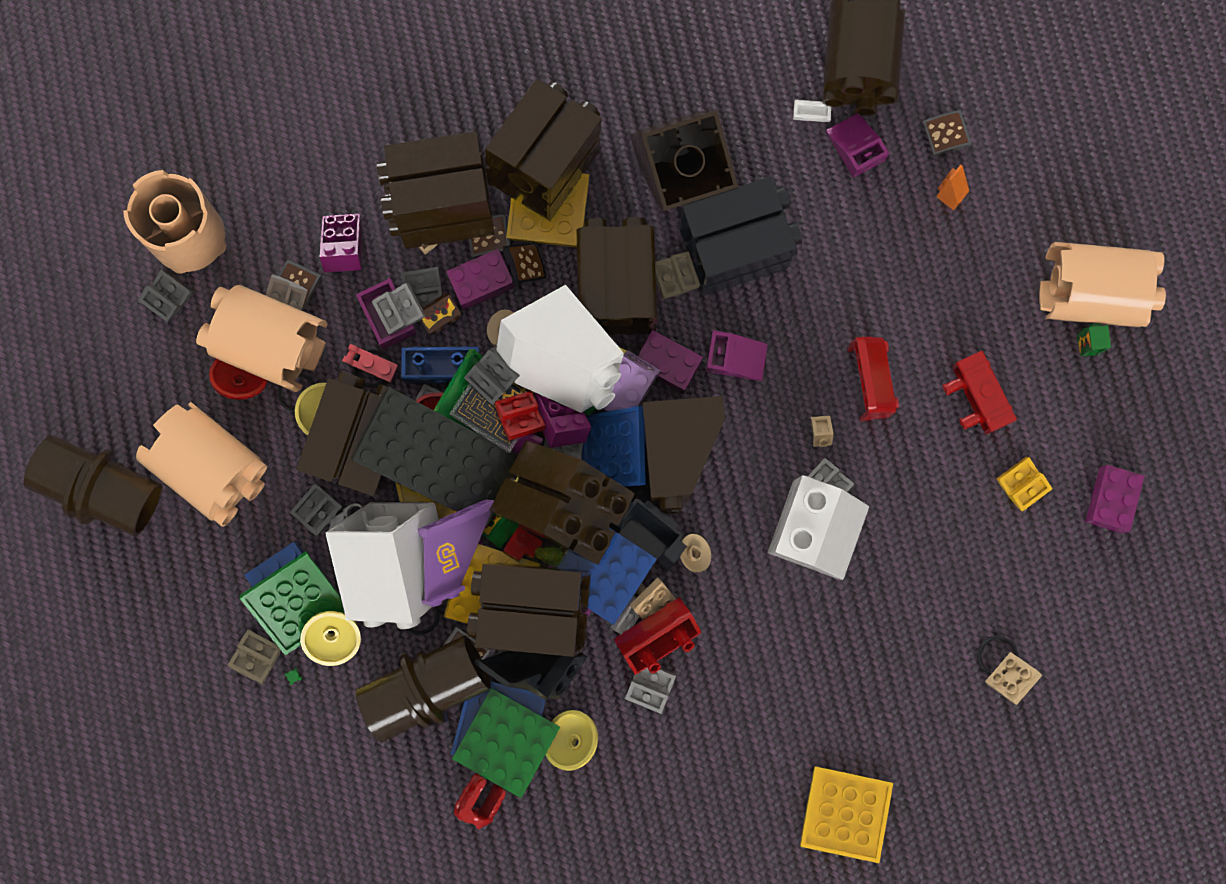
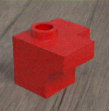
M518 527L503 553L517 562H520L524 557L533 560L543 541Z

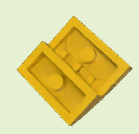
M1024 457L996 478L1020 511H1024L1052 490L1051 485L1043 473H1039L1030 457Z

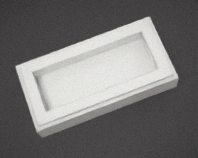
M795 100L793 120L830 122L831 107L825 106L820 101Z

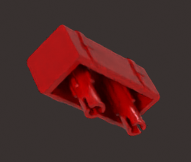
M982 350L956 362L952 369L957 378L943 384L942 387L947 396L963 389L974 413L959 419L962 428L966 430L980 423L985 435H988L1012 424L1017 418L990 366L989 360H987Z
M679 597L671 603H667L663 608L628 630L626 629L613 640L634 674L637 675L647 668L650 673L658 672L661 665L657 661L681 646L685 652L691 651L695 646L692 639L702 632L691 612Z

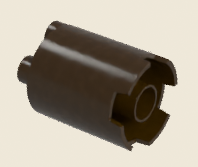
M900 0L831 1L822 103L825 106L841 107L845 104L855 106L854 112L856 114L871 116L877 113L878 105H889L898 101L905 10H900Z

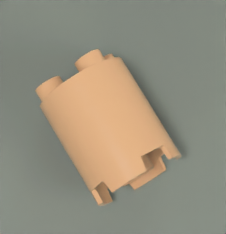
M159 170L144 175L133 184L135 191L130 197L127 210L124 211L125 222L131 233L163 265L176 273L183 274L208 266L224 253L226 242L223 221L192 179Z
M1054 242L1049 247L1045 257L1047 260L1056 262L1050 281H1040L1039 288L1040 310L1050 312L1046 315V319L1147 327L1151 319V310L1161 311L1163 309L1166 291L1164 287H1157V276L1162 273L1164 267V254L1162 252Z
M236 285L230 290L223 287L217 288L211 300V308L215 309L216 312L211 324L205 323L199 330L196 343L205 347L208 355L294 392L300 391L303 385L295 382L303 369L315 371L326 342L316 337L317 326L327 327V322L242 285Z
M192 402L188 404L190 407L188 411L177 404L161 416L153 425L161 435L150 450L142 445L139 446L136 459L209 520H214L224 527L235 517L238 511L235 505L243 497L251 501L262 491L265 483L260 478L266 472L267 465L263 463L259 456Z

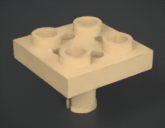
M656 578L647 588L644 584H640L635 592L638 597L630 604V607L644 620L663 608L667 603L676 600V598L659 578Z
M1010 652L985 682L1017 705L1042 675L1035 668Z

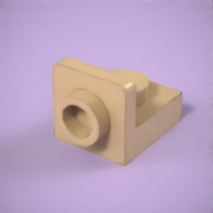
M830 416L811 417L813 446L826 447L832 445L834 434Z

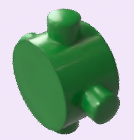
M297 668L285 673L290 685H293L298 680H302Z

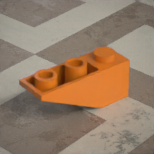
M962 165L957 169L952 168L938 187L940 192L936 196L953 211L969 192Z

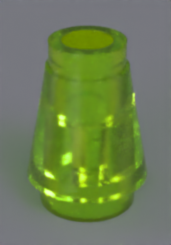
M538 547L535 550L536 558L550 566L559 565L563 560V552L558 547Z

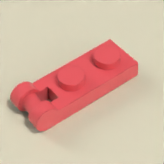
M349 345V352L347 356H344L342 362L392 383L399 368L397 364L355 345ZM356 354L360 355L358 362L353 360Z

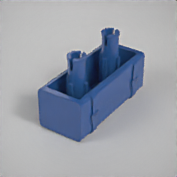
M468 346L402 347L401 378L405 384H448L451 382L469 349H475L479 354H481V350L479 347Z

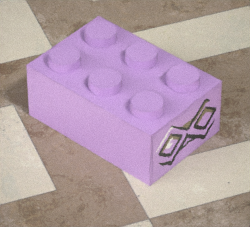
M630 351L624 353L619 368L621 377L613 388L615 397L604 409L614 411L640 406L661 370Z

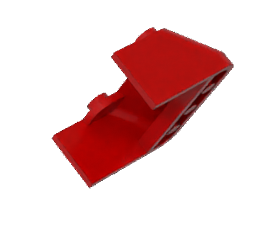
M855 337L847 347V351H855L866 412L859 420L862 422L889 418L899 408L898 398L894 396L887 357V352H889L888 342L884 341L883 337Z

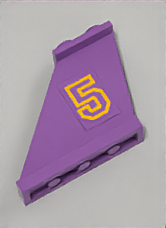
M482 500L417 529L419 536L423 537L425 598L422 599L423 604L435 607L442 604V601L447 598L452 599L459 596V593L465 590L461 583L491 511L489 509L494 500Z

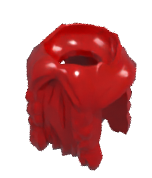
M475 773L471 781L462 790V794L454 807V815L459 820L471 823L477 829H481L493 821V817L497 814L506 791L494 783L481 808H472L487 781L480 777L481 775Z

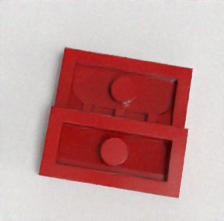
M531 391L495 401L498 416L509 441L545 430L546 425L538 411L539 405Z

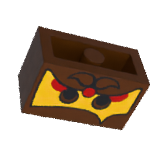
M446 292L422 307L426 317L420 321L429 334H435L443 329L442 326L444 324L455 322L461 312Z

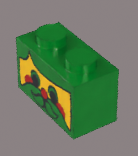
M1100 323L1090 324L1089 327L1083 328V331L1077 334L1080 357L1099 355L1111 348L1108 325L1101 326Z
M493 513L488 526H485L482 534L500 549L519 526Z

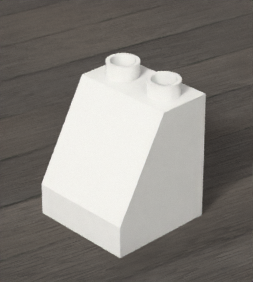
M566 285L502 319L496 349L506 364L520 375L514 383L580 413L593 405L597 410H600L611 403L615 397L613 388L621 377L619 368L624 353Z
M802 475L792 483L767 553L843 580L869 506L840 488Z
M370 502L326 532L346 620L364 621L366 627H377L386 622H393L400 629H409L420 624V617L432 607L422 603V599L425 598L423 537L419 536L417 529L439 520L435 503Z

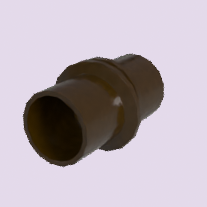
M53 435L46 437L33 453L27 465L23 481L25 488L63 504L64 514L69 517H76L79 523L89 524L97 519L133 536H138L148 525L158 506L163 490L162 483L126 468L121 462L114 463L113 451L105 449L99 455H96Z
M463 635L429 653L422 650L417 653V659L415 660L408 653L400 656L401 667L356 689V700L360 713L368 729L378 741L382 743L418 724L424 728L433 726L434 722L442 724L449 720V709L491 689L488 673L474 664L476 659L482 658L470 638Z

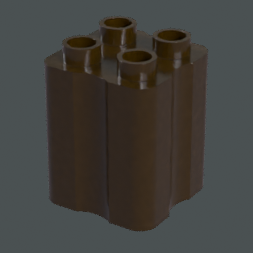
M641 217L626 218L623 220V226L607 227V220L601 218L585 220L584 227L576 229L578 300L608 335L650 334L652 330L656 332L657 295L654 227L646 225V219Z

